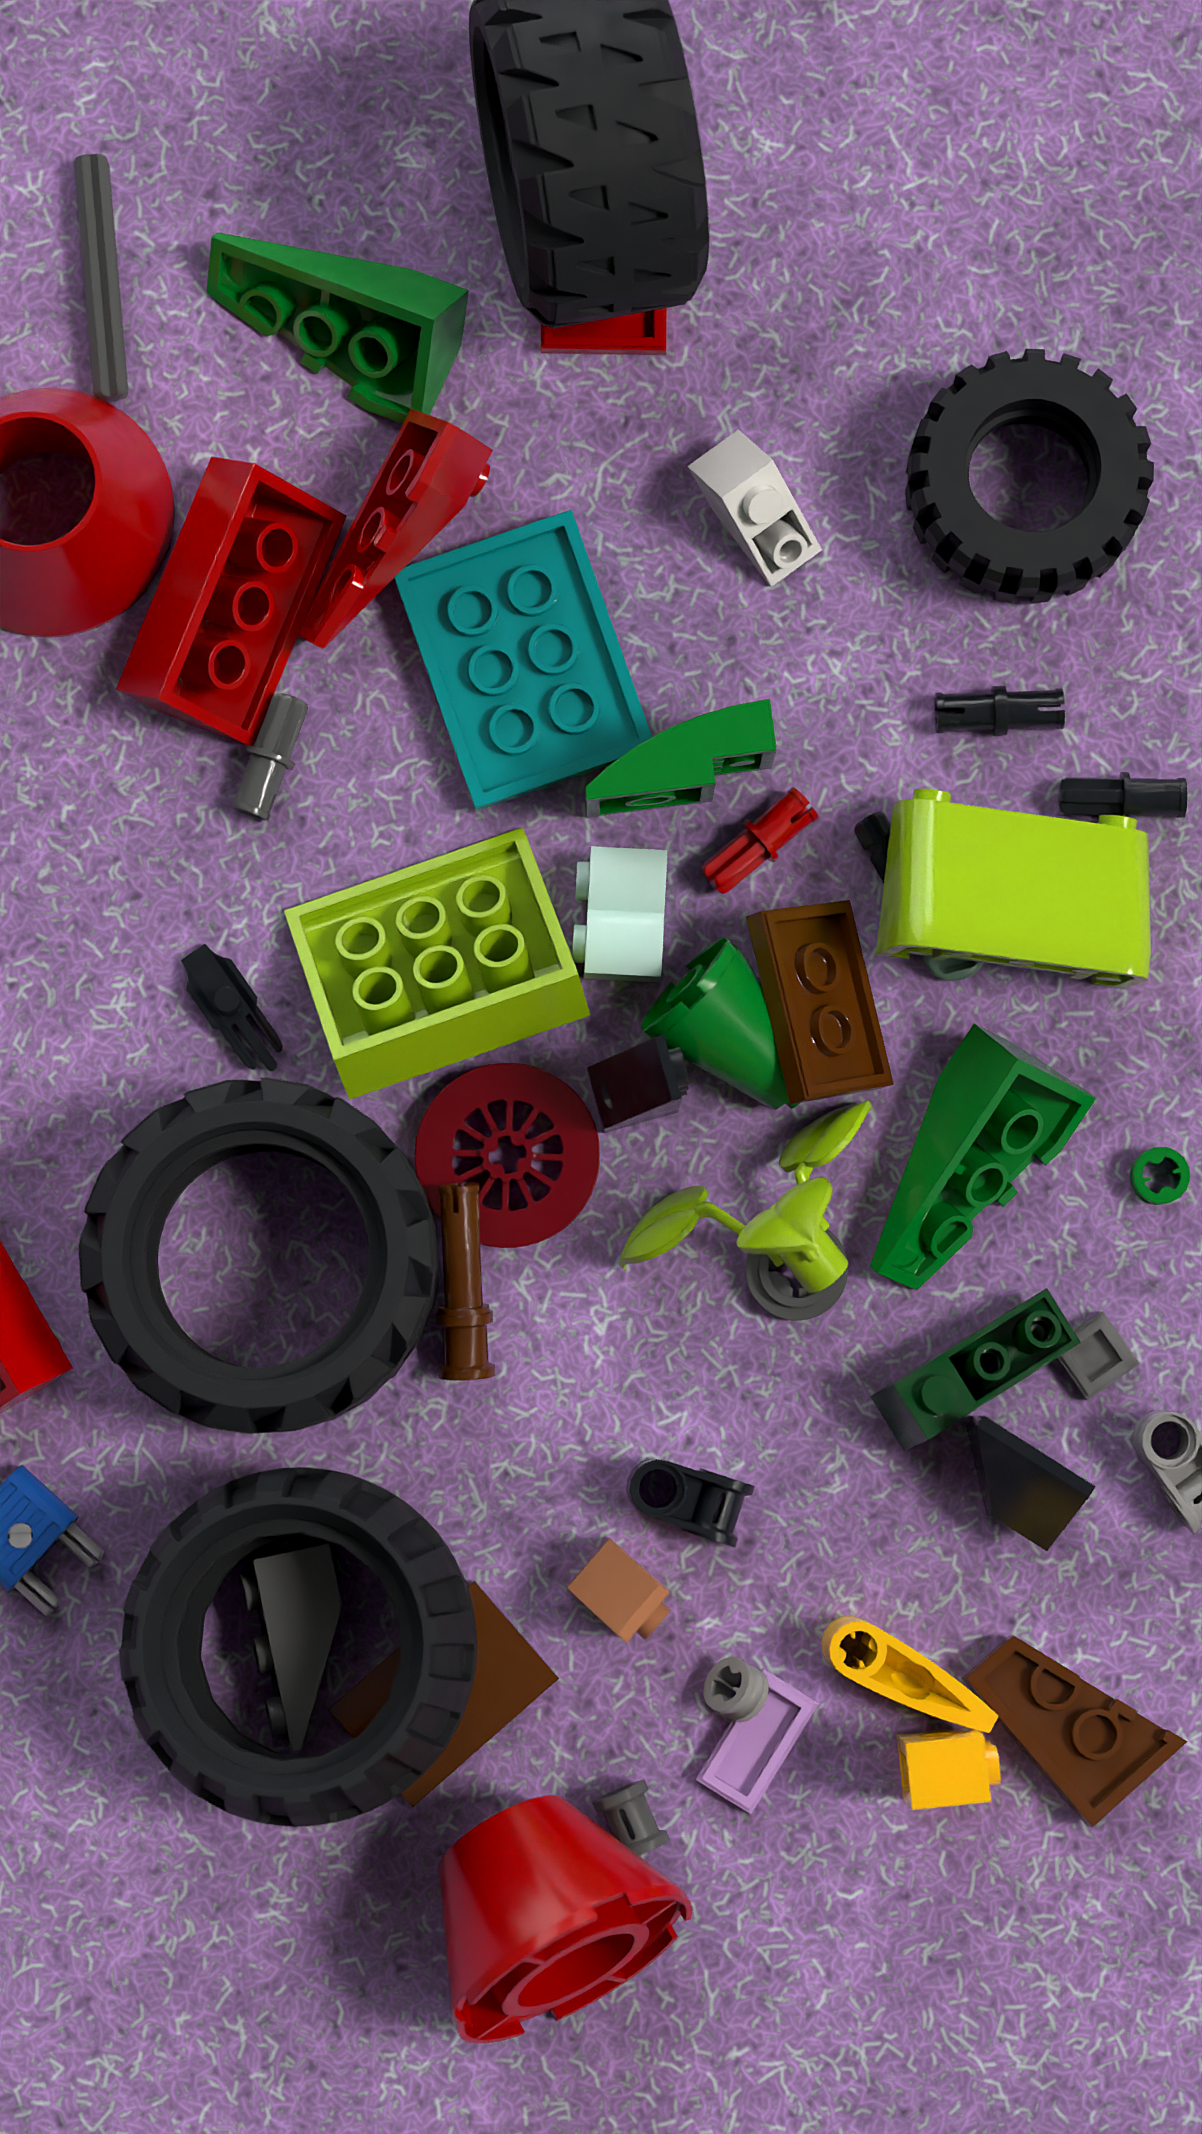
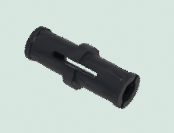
M993 686L989 693L943 694L942 692H935V711L959 710L962 713L938 714L935 717L936 733L992 730L993 736L1007 735L1008 729H1063L1065 710L1039 711L1038 708L1061 707V704H1065L1064 692L1062 688L1007 692L1006 686Z

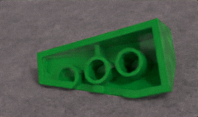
M219 232L211 237L207 294L264 336L275 335L279 332L306 352L300 361L302 364L316 374L325 366L352 386L347 397L363 409L402 424L410 409L428 415L431 414L462 345L468 289L413 269Z
M974 1023L938 1077L870 1267L880 1275L918 1290L972 1238L973 1226L971 1220L994 1201H997L998 1204L1004 1207L1018 1193L1011 1182L1032 1161L1037 1158L1046 1166L1062 1151L1096 1100V1097L1016 1044Z

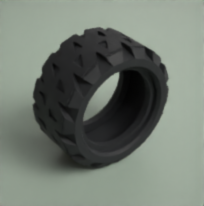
M474 0L469 12V43L479 129L499 234L510 276L522 306L542 325L558 328L685 305L696 293L707 270L709 258V215L702 147L694 99L680 36L669 0Z
M261 1078L260 1081L225 1080L188 1091L183 1094L184 1098L161 1106L151 1112L122 1139L121 1143L123 1146L100 1170L87 1201L84 1213L88 1214L80 1236L78 1248L80 1285L82 1292L87 1295L91 1324L114 1364H118L123 1369L131 1383L139 1391L169 1412L181 1415L205 1427L245 1434L298 1431L334 1420L368 1401L390 1378L392 1379L398 1373L419 1343L429 1312L432 1311L439 1274V1257L436 1237L437 1228L426 1192L403 1152L379 1125L342 1098H335L307 1084L272 1078ZM256 1152H280L299 1156L319 1164L333 1173L346 1186L353 1196L365 1224L369 1249L367 1276L361 1297L354 1311L338 1333L314 1352L289 1363L259 1368L242 1367L219 1359L202 1349L181 1329L174 1319L166 1303L159 1279L158 1254L160 1239L166 1219L175 1202L183 1191L202 1173L222 1161L236 1156Z

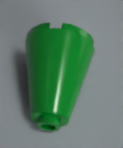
M721 937L709 944L686 965L690 971L676 986L673 982L666 986L648 1009L641 1021L640 1027L649 1039L664 1035L668 1050L680 1047L683 1058L686 1061L772 1110H776L784 1104L793 1109L800 1103H789L761 980L738 946L733 945L726 937Z

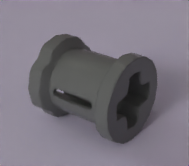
M645 1779L632 1782L592 1801L595 1811L604 1813L613 1836L639 1856L670 1841L667 1831L659 1830L644 1795L648 1790Z

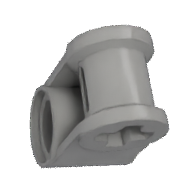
M1153 1410L1144 1414L1135 1425L1133 1446L1137 1455L1159 1484L1160 1491L1184 1526L1194 1535L1202 1529V1435L1187 1416L1177 1412ZM1172 1422L1180 1433L1179 1447L1172 1455L1159 1457L1151 1446L1153 1430L1161 1423Z

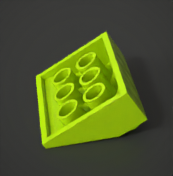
M523 827L284 910L334 1063L349 1100L591 1016L578 971Z

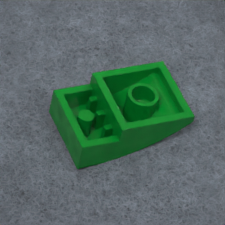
M770 699L737 704L699 715L670 727L640 743L610 764L585 787L587 818L712 802L716 785L715 776L771 769L777 748Z

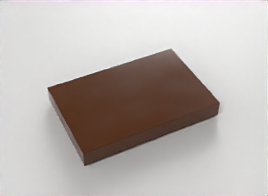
M850 900L766 910L746 916L789 1103L796 1104L872 1091L894 1085Z
M475 1580L468 1586L474 1608L478 1645L475 1678L470 1698L462 1720L445 1750L424 1775L401 1793L412 1807L418 1804L559 1679L557 1674ZM400 1646L328 1709L353 1739L362 1734L389 1700L401 1659Z

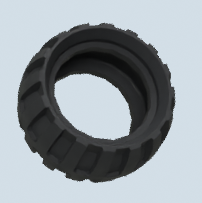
M309 1467L266 1470L230 1481L202 1496L170 1522L151 1545L147 1557L131 1583L123 1609L125 1613L122 1643L119 1649L121 1678L124 1681L132 1707V1717L144 1741L170 1771V1774L193 1794L229 1814L262 1824L303 1827L336 1823L367 1813L397 1797L427 1772L449 1744L465 1713L475 1678L478 1645L474 1608L465 1578L447 1544L419 1512L398 1496L368 1480L334 1470ZM298 1535L317 1537L341 1544L377 1574L397 1612L401 1649L400 1663L387 1703L360 1736L319 1757L277 1753L240 1733L214 1701L201 1660L205 1613L224 1577L258 1548Z

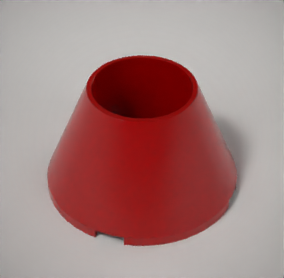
M62 388L29 389L0 397V475L14 462L28 455L40 452H59L74 456L94 469L95 489L87 513L78 525L63 537L40 545H19L0 539V627L6 631L31 637H65L87 632L114 620L135 604L148 590L147 587L157 574L165 556L167 557L171 545L175 517L174 495L166 466L156 446L144 430L126 413L96 396L80 391Z
M548 1795L529 1799L489 1817L458 1839L444 1854L439 1864L452 2023L460 2038L464 2041L477 2044L492 2043L523 2035L525 2031L520 2022L550 2011L555 2021H558L581 2010L630 1980L673 1944L678 1938L672 1927L680 1914L684 1921L690 1920L693 1907L682 1888L561 1796Z

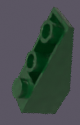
M1046 1288L922 1363L870 1397L905 1451L934 1437L1081 1342Z

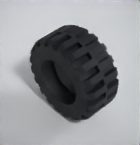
M1025 349L1022 358L1010 359L1007 351L988 356L985 366L977 369L971 364L955 375L953 384L949 388H941L930 402L927 413L919 423L909 452L905 472L908 474V484L905 489L907 510L913 511L915 517L913 530L920 544L928 542L934 551L931 560L941 571L945 573L951 568L962 577L959 585L975 594L980 586L995 592L993 600L1012 603L1015 596L1029 597L1030 604L1049 602L1053 594L1060 592L1070 596L1084 589L1088 581L1094 577L1100 578L1114 565L1120 554L1127 548L1145 516L1150 499L1147 498L1148 490L1154 481V462L1147 460L1146 453L1151 445L1146 426H1136L1133 416L1137 411V407L1127 393L1117 398L1109 390L1113 381L1111 377L1099 368L1093 376L1077 369L1081 361L1080 358L1063 353L1060 362L1045 360V349ZM1011 424L1039 425L1058 433L1075 448L1087 471V489L1081 507L1069 521L1052 530L1039 532L1022 531L998 522L980 506L970 488L969 466L976 447L991 431Z

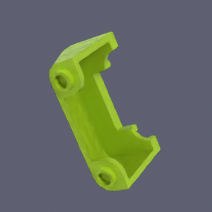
M914 789L912 799L899 800L893 804L876 955L908 959L911 953L916 955H932V959L943 961L957 958L1069 974V978L1084 979L1093 974L1092 985L1123 989L1148 980L1151 957L1148 833L1136 829V819L1117 815L1099 816L1098 823L950 803L951 793L935 789Z

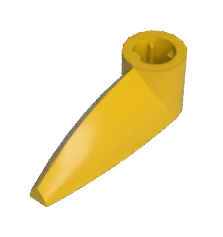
M853 1615L837 1618L824 1630L821 1639L822 1654L827 1663L845 1677L887 1698L934 1717L990 1733L998 1715L988 1705L949 1673L892 1635L868 1621ZM855 1631H863L864 1634L861 1642L868 1647L867 1654L862 1660L853 1656V1663H844L846 1652L840 1647L841 1641L846 1635L855 1638Z

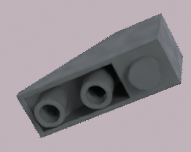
M321 1538L252 1553L247 1557L249 1571L239 1573L246 1610L257 1609L262 1634L252 1636L257 1668L260 1674L270 1672L275 1695L274 1698L265 1699V1709L271 1735L273 1738L283 1736L285 1745L292 1752L302 1749L342 1609L330 1544Z

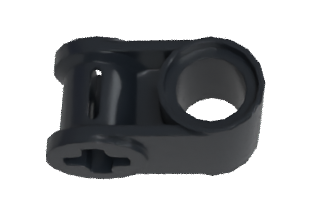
M655 1458L641 1461L630 1472L626 1485L629 1501L640 1512L649 1517L680 1526V1530L731 1547H736L738 1541L733 1532L745 1496L752 1495L755 1488L754 1485L700 1468L697 1471L667 1460ZM656 1469L664 1470L673 1480V1494L665 1504L649 1506L640 1496V1481L649 1471ZM723 1493L716 1519L712 1522L720 1495Z

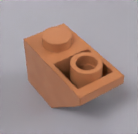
M610 1537L567 1586L581 1602L626 1643L635 1633L646 1640L670 1612L669 1607L663 1602L670 1593L668 1588Z

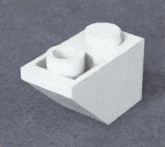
M739 429L688 466L711 509L771 587L822 550L774 461Z

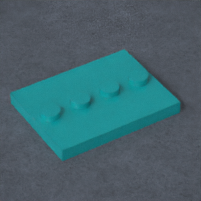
M572 509L406 566L394 577L476 812L605 768L640 743L652 737Z

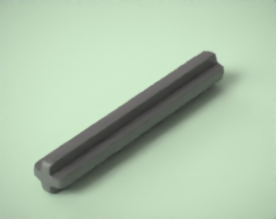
M85 154L75 158L74 170L93 393L97 398L110 402L125 399L129 393L110 167L105 155Z

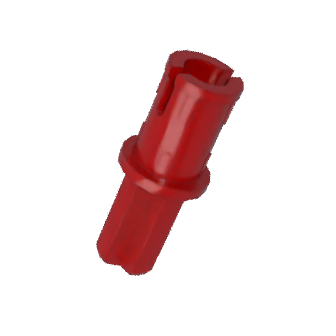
M792 787L785 796L755 821H743L741 823L743 831L703 863L701 870L708 883L719 893H727L764 861L775 862L778 859L777 851L811 822L814 823L819 819L813 807L806 808L810 802L805 796Z

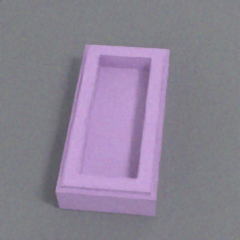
M764 1668L762 1672L767 1677L769 1689L763 1708L749 1721L740 1723L730 1721L696 1777L697 1781L752 1814L819 1704Z

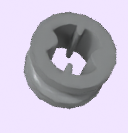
M732 1656L723 1658L710 1670L704 1682L703 1695L706 1704L712 1710L722 1713L731 1721L740 1723L749 1721L763 1708L768 1697L769 1684L766 1675L760 1669L750 1666L741 1658ZM741 1681L740 1688H737L736 1684ZM732 1691H735V1696L731 1698Z

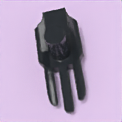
M206 944L183 958L181 961L187 973L186 990L212 1028L220 1030L240 1060L249 1069L254 1070L257 1068L256 1062L232 1029L233 1026L237 1025L269 1071L276 1070V1061L251 1027L246 1017L252 1016L276 1052L282 1051L281 1040L257 1006L258 997L233 961L214 953Z

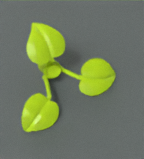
M869 1100L858 1104L832 1110L816 1118L796 1133L784 1148L780 1156L779 1166L784 1172L795 1171L794 1177L797 1185L782 1195L777 1203L773 1204L769 1209L755 1216L746 1226L715 1204L705 1202L709 1193L703 1185L683 1188L656 1203L639 1220L624 1245L619 1265L625 1270L628 1264L641 1263L658 1257L679 1244L692 1231L698 1219L713 1218L739 1235L736 1244L742 1252L748 1254H767L776 1267L785 1264L808 1293H816L827 1288L844 1273L848 1266V1260L825 1232L830 1224L823 1215L832 1196V1184L825 1177L810 1180L809 1178L813 1168L831 1162L844 1150L857 1133L869 1110L873 1109V1105Z

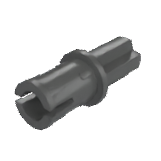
M276 693L272 697L255 745H249L246 748L245 752L251 756L235 799L230 805L234 810L269 821L270 812L286 769L293 770L295 765L290 760L308 711V705L303 700L286 693Z

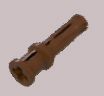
M466 1182L464 1183L465 1186H460V1183L438 1185L441 1208L445 1305L439 1306V1312L436 1313V1324L443 1327L444 1364L438 1367V1378L442 1380L466 1381L495 1376V1364L490 1363L488 1360L487 1325L493 1322V1311L489 1310V1304L483 1303L478 1204L479 1183Z

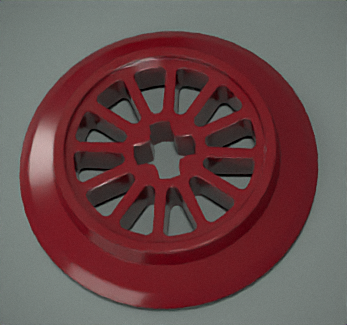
M488 1064L472 1069L455 1078L430 1103L423 1115L416 1136V1175L426 1192L430 1208L440 1220L441 1208L438 1185L460 1183L461 1186L463 1182L482 1173H490L489 1178L478 1193L480 1244L490 1247L517 1248L529 1246L544 1241L562 1231L586 1206L599 1174V1136L594 1120L585 1103L560 1078L548 1071L527 1064ZM497 1102L507 1103L506 1126L502 1131L497 1128L487 1108L490 1104ZM516 1102L533 1107L532 1112L519 1131L513 1130V1105ZM476 1111H482L492 1132L491 1137H485L465 1124V1121ZM540 1114H544L554 1125L553 1129L535 1138H525ZM463 1131L483 1144L484 1148L482 1150H455L453 1146L458 1132ZM555 1136L561 1139L562 1154H544L532 1151L534 1147ZM503 1138H510L514 1147H524L526 1150V1157L517 1160V1171L511 1174H505L501 1164L491 1165L489 1161V1154L499 1151L498 1140ZM454 1158H476L483 1160L481 1165L460 1176L455 1175L453 1167ZM533 1162L562 1163V1169L559 1178L553 1181L533 1168L531 1164ZM525 1174L531 1175L550 1188V1192L540 1201L535 1202L523 1179ZM497 1180L503 1182L502 1208L500 1210L482 1205V1202ZM511 1181L518 1183L528 1203L526 1208L514 1211L509 1210Z

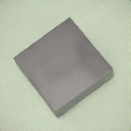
M1103 1311L1076 1328L1074 1332L1081 1343L1056 1358L1085 1400H1089L1140 1364Z

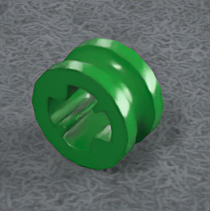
M1154 1147L1140 1154L1133 1162L1130 1170V1185L1135 1194L1144 1202L1153 1205L1168 1204L1180 1198L1187 1190L1190 1181V1169L1185 1158L1176 1150L1168 1147ZM1165 1159L1175 1168L1169 1172V1175H1177V1180L1173 1189L1164 1186L1157 1193H1154L1145 1185V1182L1151 1180V1178L1143 1177V1170L1146 1164L1156 1166Z

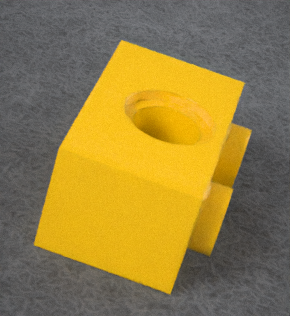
M968 1727L896 1734L902 1795L904 1801L912 1810L991 1802L990 1785H999L1001 1783L999 1757L996 1745H991L990 1740H985L981 1732Z

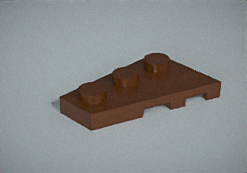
M1014 1635L1008 1636L961 1678L970 1690L998 1715L997 1721L1087 1827H1094L1188 1742L1138 1714L1137 1710L1119 1699H1114L1081 1679L1078 1674Z

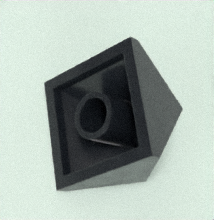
M984 1415L972 1416L966 1428L986 1515L994 1517L1045 1551H1048L1090 1497L1096 1486Z

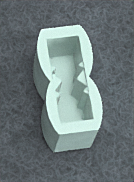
M591 846L590 862H577L575 900H588L587 925L574 924L572 958L574 963H585L584 979L660 983L667 850Z

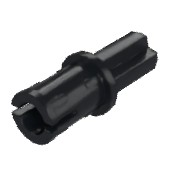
M1121 772L1119 778L1066 777L1061 780L1059 785V809L1064 815L1176 816L1177 818H1185L1187 810L1186 778H1130L1128 772Z

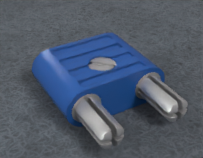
M23 1464L0 1486V1585L8 1593L16 1588L44 1615H48L54 1611L53 1608L22 1580L24 1579L56 1608L60 1603V1598L38 1579L31 1570L58 1540L88 1567L98 1563L66 1533L67 1531L97 1559H102L104 1550L74 1524L79 1516Z

